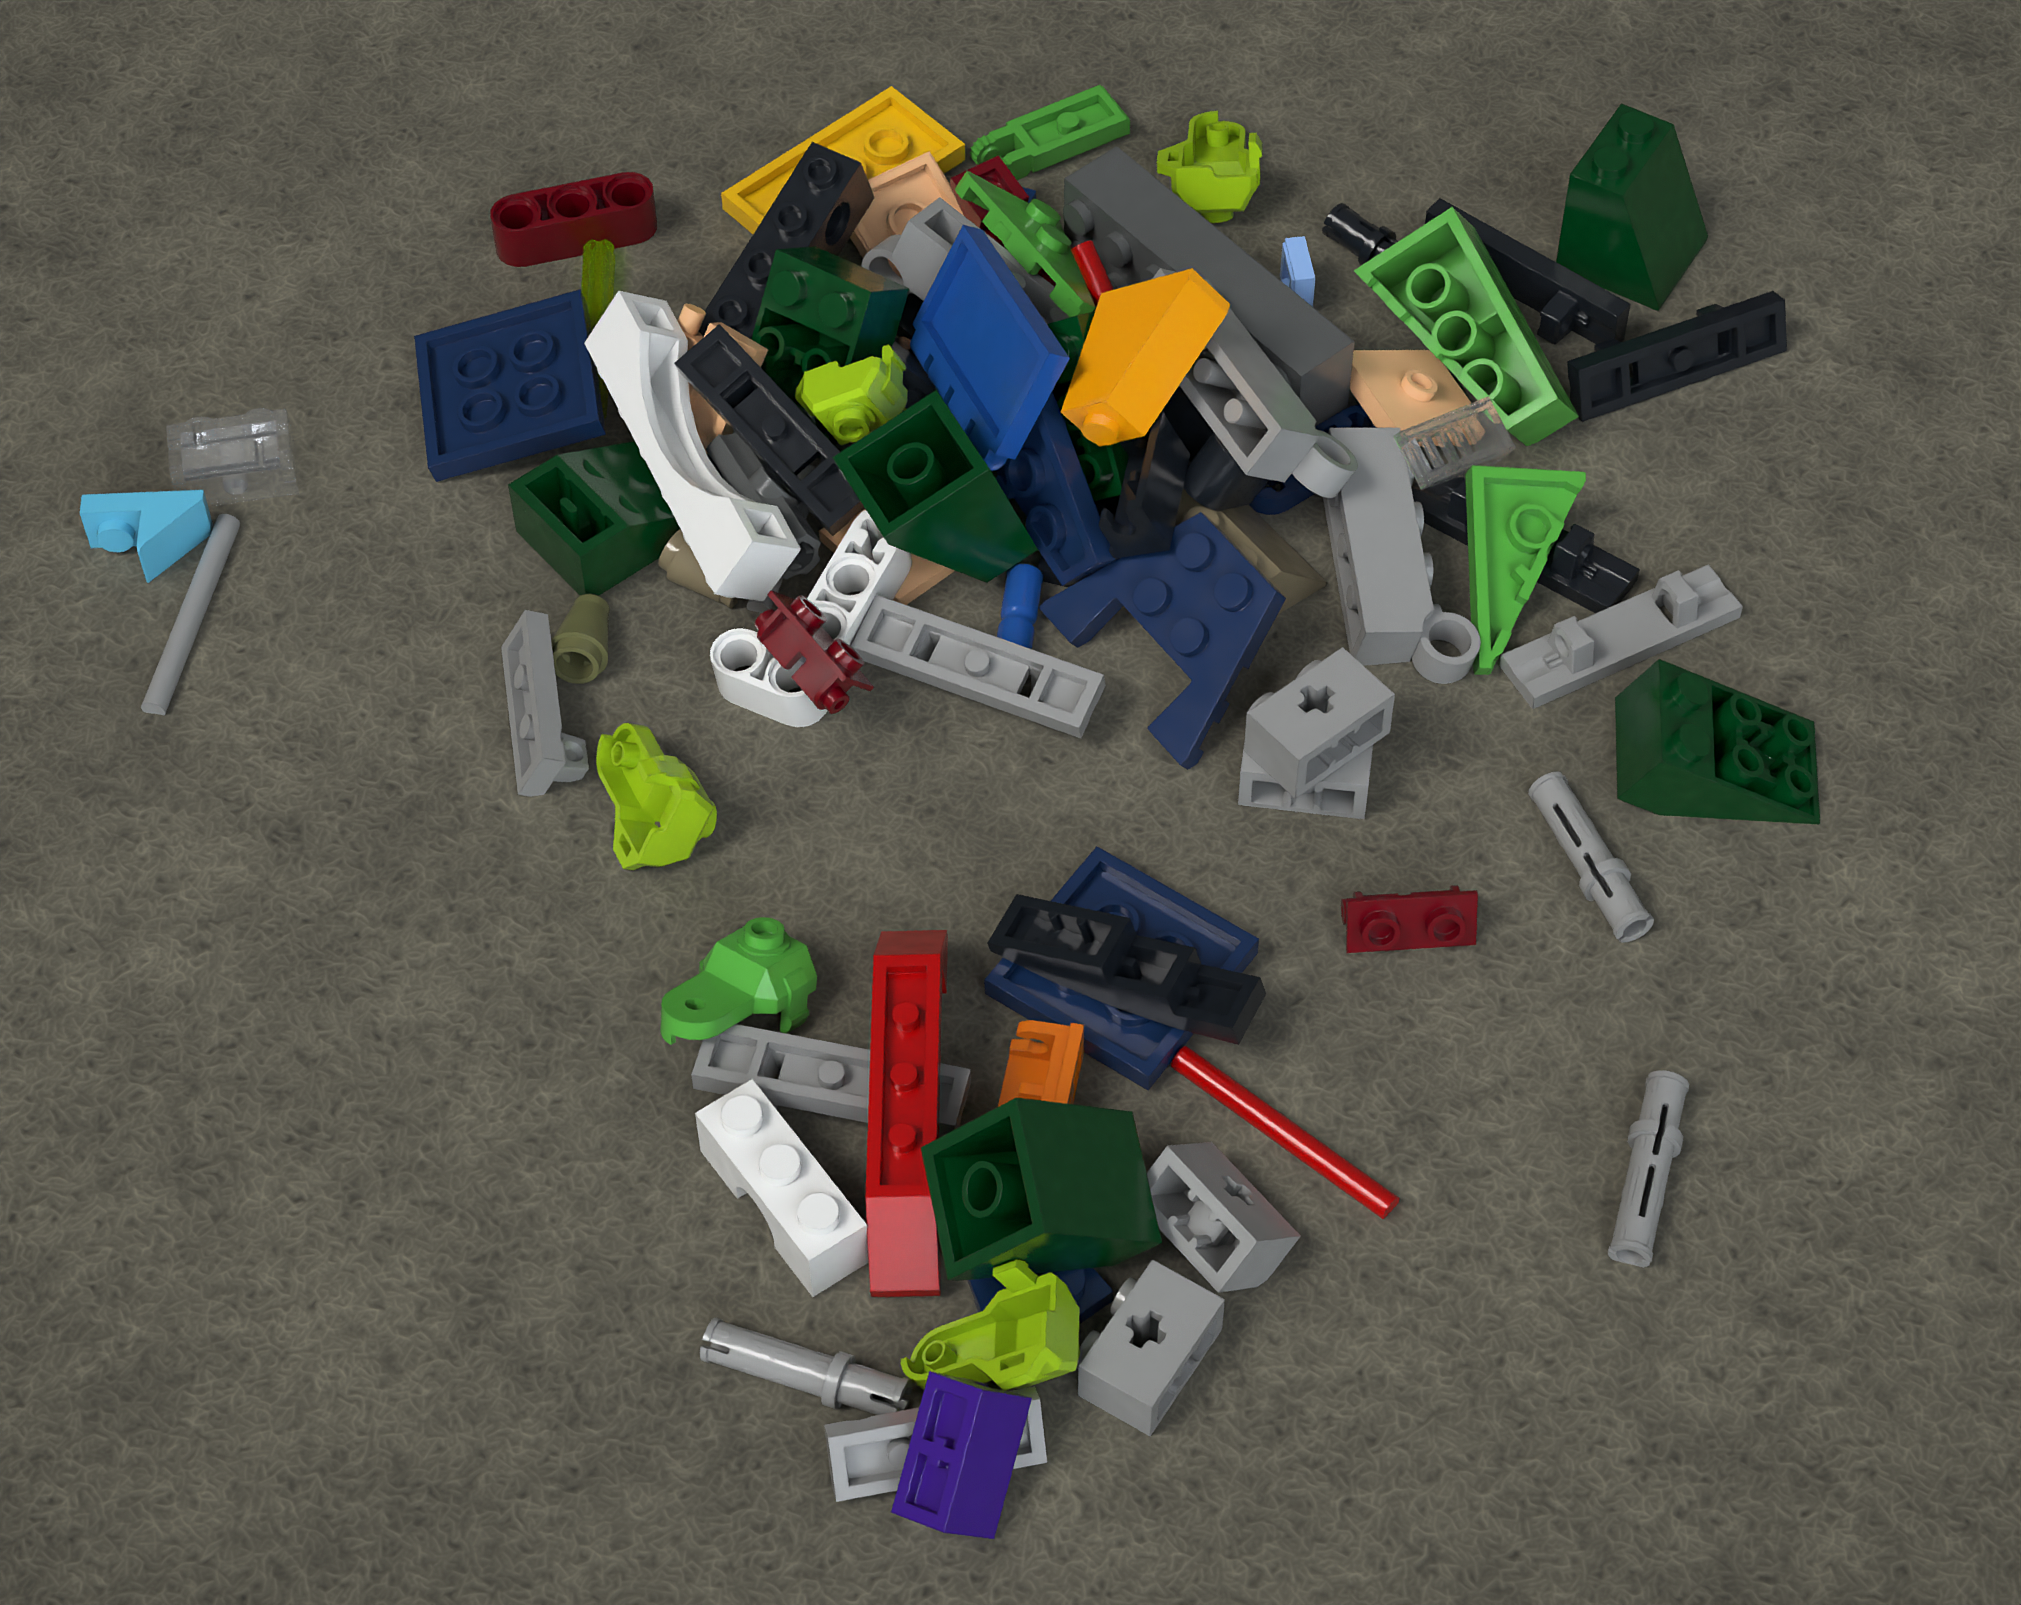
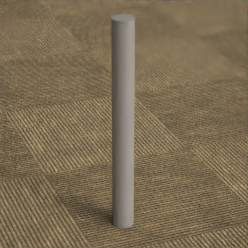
M220 514L216 519L141 705V709L145 713L166 714L240 528V521L232 515Z

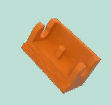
M1035 1020L1019 1022L1016 1036L1024 1039L1011 1040L998 1107L1014 1098L1074 1104L1084 1057V1025L1071 1023L1070 1026ZM1030 1039H1037L1043 1042H1035Z

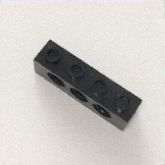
M812 142L707 306L705 310L706 315L699 329L703 337L709 323L722 322L749 339L752 338L776 249L816 246L839 256L875 198L861 162Z

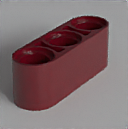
M622 172L511 194L499 199L490 210L496 254L502 262L514 267H527L640 244L654 236L657 230L653 184L649 178L635 172Z

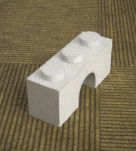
M753 1079L695 1113L701 1152L737 1199L748 1193L754 1200L770 1227L775 1249L812 1297L869 1263L867 1224Z

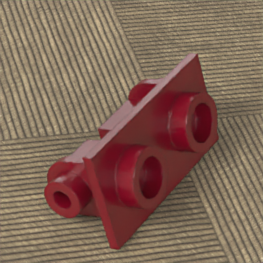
M772 590L767 594L778 608L776 610L768 609L757 617L754 623L758 629L757 639L784 669L790 670L802 656L806 658V662L791 677L810 698L817 709H827L830 714H835L848 704L850 698L846 692L852 686L871 691L874 688L871 682L859 670L864 665L860 655L839 638L833 640L824 630L822 625L827 619L817 606L802 595L793 599Z
M1458 885L1450 886L1449 890L1411 892L1410 895H1398V893L1362 895L1361 891L1354 892L1353 898L1341 899L1342 923L1346 925L1347 953L1476 945L1477 890L1460 891Z

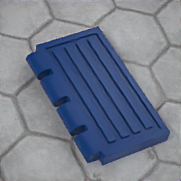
M963 225L912 323L916 331L910 341V348L989 469L994 471L1000 469L1008 458L1016 459L1070 358L985 232L978 228Z

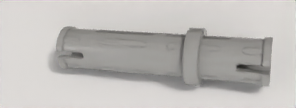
M1551 772L1538 778L1529 788L1528 795L1536 803L1560 846L1564 849L1580 875L1579 887L1584 896L1589 901H1596L1613 929L1616 939L1624 943L1640 938L1650 930L1654 919L1645 909L1630 885L1631 873L1623 860L1612 856L1592 820L1588 817L1569 787L1565 775L1561 772Z
M1658 1070L1650 1072L1648 1078H1646V1090L1638 1121H1635L1630 1126L1627 1142L1632 1148L1625 1184L1622 1189L1613 1239L1608 1249V1256L1612 1260L1643 1268L1648 1267L1650 1262H1652V1249L1664 1203V1194L1672 1158L1680 1154L1684 1137L1679 1130L1685 1096L1690 1084L1687 1079L1677 1073Z
M713 1318L710 1321L702 1339L712 1343L710 1347L706 1345L701 1346V1361L713 1362L821 1397L822 1405L833 1409H838V1407H841V1404L880 1415L907 1410L910 1401L902 1397L903 1394L910 1395L912 1393V1379L900 1378L856 1364L854 1355L839 1351L835 1356H831L726 1323L723 1319Z

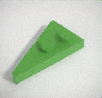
M966 171L955 188L956 193L961 199L973 202L989 211L982 222L1002 241L1004 247L1028 274L1036 276L1042 267L1056 283V286L1049 295L1053 302L1069 317L1093 312L1096 307L1071 252V241L1063 231L1060 215L1052 207L1038 199H1032L1028 203L981 177Z
M1472 465L1465 474L1471 623L1476 627L1481 641L1479 652L1473 662L1474 675H1490L1498 657L1503 653L1512 634L1511 630L1536 585L1548 560L1547 556L1565 525L1564 521L1577 494L1581 491L1586 481L1585 472Z

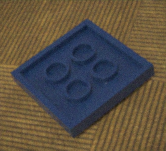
M581 289L414 336L427 464L436 482L606 435L597 367L584 344L592 331L588 304Z
M1097 846L1051 900L1052 902L1128 917L1131 919L1135 932L1139 936L1195 947L1202 965L1242 973L1258 954L1259 938ZM1002 958L984 979L986 995L1028 1020L1070 1026L1071 1023L1083 1024L1084 1053L1146 1090L1152 1087L1172 1062L1177 1052L1184 1047L1194 1034L1107 1005L1054 983L1005 958Z

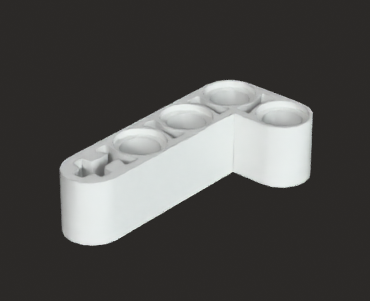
M866 510L854 519L807 598L826 617L827 621L822 627L832 639L839 638L851 646L875 596L879 595L890 600L894 599L912 565L911 553L888 545ZM860 591L856 595H847L850 592ZM743 628L728 630L719 635L713 642L710 650L712 667L719 692L729 702L793 727L810 726L818 722L828 711L827 709H817L803 690L793 693L788 692L793 688L799 687L791 676L806 662L804 656L790 670L784 669L757 639V632ZM742 666H751L742 671H733Z

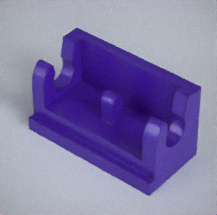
M929 1371L891 1513L943 1533L994 1539L1032 1398L1010 1391L989 1388V1384Z

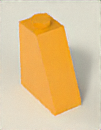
M1193 268L1101 293L1061 413L1081 430L1086 439L1096 443L1099 447L1145 436L1227 315L1230 303Z

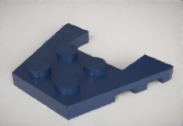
M1200 512L1175 526L1169 551L1121 557L1047 599L1038 608L1062 635L1077 648L1089 642L1123 606L1131 613L1191 679V683L1147 727L1179 765L1188 770L1195 766L1202 757L1204 751L1199 748L1213 722L1220 723L1230 704L1226 700L1227 695L1242 667L1249 669L1286 598L1210 518Z

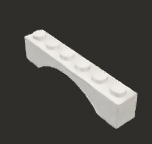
M618 291L584 344L597 367L598 374L604 380L616 403L620 416L629 428L639 448L640 455L646 461L656 480L663 499L669 505L682 530L686 543L690 546L705 575L707 584L716 595L763 602L801 548L778 506L758 503L739 494L720 476L708 458L696 429L690 404L688 381L680 374L674 364L688 351V340L667 301Z

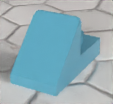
M204 490L85 494L81 497L80 516L90 547L103 548L110 552H124L132 546H137V552L147 583L209 537L213 529V522Z

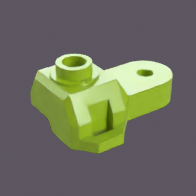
M1218 111L1204 112L1190 120L1187 140L1158 151L1157 173L1171 177L1172 192L1196 212L1200 213L1210 223L1226 222L1233 218L1234 212L1245 210L1252 195L1260 185L1262 141L1257 133H1249L1248 150L1246 149L1245 128L1242 125L1230 121H1219Z
M888 344L882 347V359L871 356L841 367L837 361H833L804 372L796 388L795 399L810 416L816 417L840 445L857 442L906 410L908 390L903 385V371H906V365Z
M623 723L616 729L613 735L601 734L596 755L597 771L615 805L613 851L622 868L636 870L643 866L662 867L690 858L697 842L701 838H707L713 833L717 821L716 806L709 799L695 772L677 757L664 755L651 730L645 725ZM655 822H660L661 827H658Z
M1014 1260L993 1268V1276L1006 1288L998 1291L983 1311L939 1326L928 1332L916 1345L911 1358L905 1357L901 1359L902 1370L908 1378L912 1379L923 1390L925 1389L929 1371L983 1383L992 1380L1004 1391L1027 1388L1076 1371L1081 1353L1079 1349L1080 1308L1067 1285L1052 1272L1037 1276L1025 1261Z

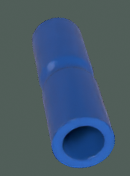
M1016 564L1008 569L1000 613L1002 621L997 631L998 638L1030 649L1033 646L1035 633L1033 625L1037 620L1043 583V574L1035 566Z

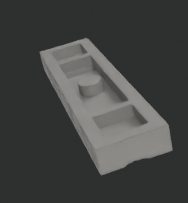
M1709 564L1685 575H1682L1678 570L1659 578L1655 588L1579 621L1575 616H1572L1554 624L1550 634L1501 654L1499 666L1529 706L1535 709L1740 618L1743 606L1732 592L1723 585L1719 576ZM1665 606L1673 616L1672 623H1670L1659 607Z
M879 595L875 596L851 644V647L865 662L1080 739L1106 686L1104 675ZM1030 674L1031 693L1028 698L1020 695Z
M738 1024L715 1037L702 1040L691 1074L693 1089L726 1095L753 1079L776 1109L779 1105L868 1123L869 1049ZM942 1063L940 1065L939 1137L959 1128L971 1085V1069Z

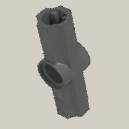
M736 432L728 435L719 434L707 446L706 451L708 458L720 476L739 494L758 503L778 506L801 548L781 577L787 580L794 575H807L821 560L818 556V548L821 542L797 507L801 502Z

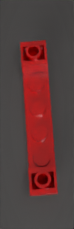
M947 930L881 931L873 955L865 1196L871 1297L941 1296V1246L921 1147L939 1138L942 994L947 993Z

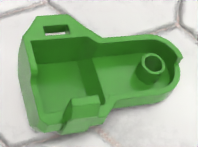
M760 917L748 921L742 928L716 942L707 956L699 962V974L664 995L661 1003L660 1033L662 1038L670 1045L676 1042V1036L689 1040L709 1039L721 1034L752 1014H777L781 1012L780 1032L785 1034L801 1026L809 1016V1010L807 1009L808 995L816 990L817 973L808 946L790 937L785 932L783 924L778 920Z

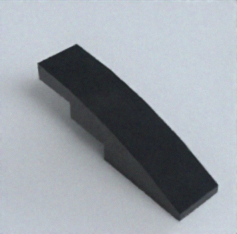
M1016 894L987 942L991 952L1054 983L1107 1005L1180 1030L1237 1045L1240 1044L1266 996V991L1260 977L1202 965L1195 947L1139 936L1136 934L1132 921L1128 917Z

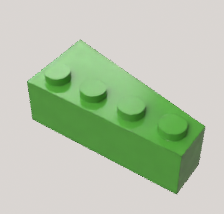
M1453 207L1354 270L1491 415L1525 446L1541 441L1579 417L1476 229Z

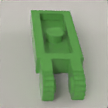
M1097 85L1006 122V126L991 131L988 135H983L976 142H973L974 144L970 147L971 151L969 153L976 165L999 155L1016 180L1026 177L1030 171L1033 173L1130 134V119L1106 89L1101 85Z

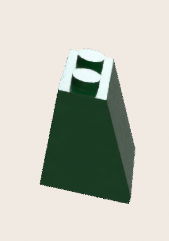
M1621 103L1570 173L1556 263L1603 289L1659 311L1706 243L1708 233L1674 124Z
M937 390L832 457L888 545L986 583L1038 550L991 470Z
M1014 1098L921 1147L947 1280L963 1281L994 1278L993 1268L1014 1260L1025 1261L1034 1273L1114 1266L1162 1243L1133 1111Z

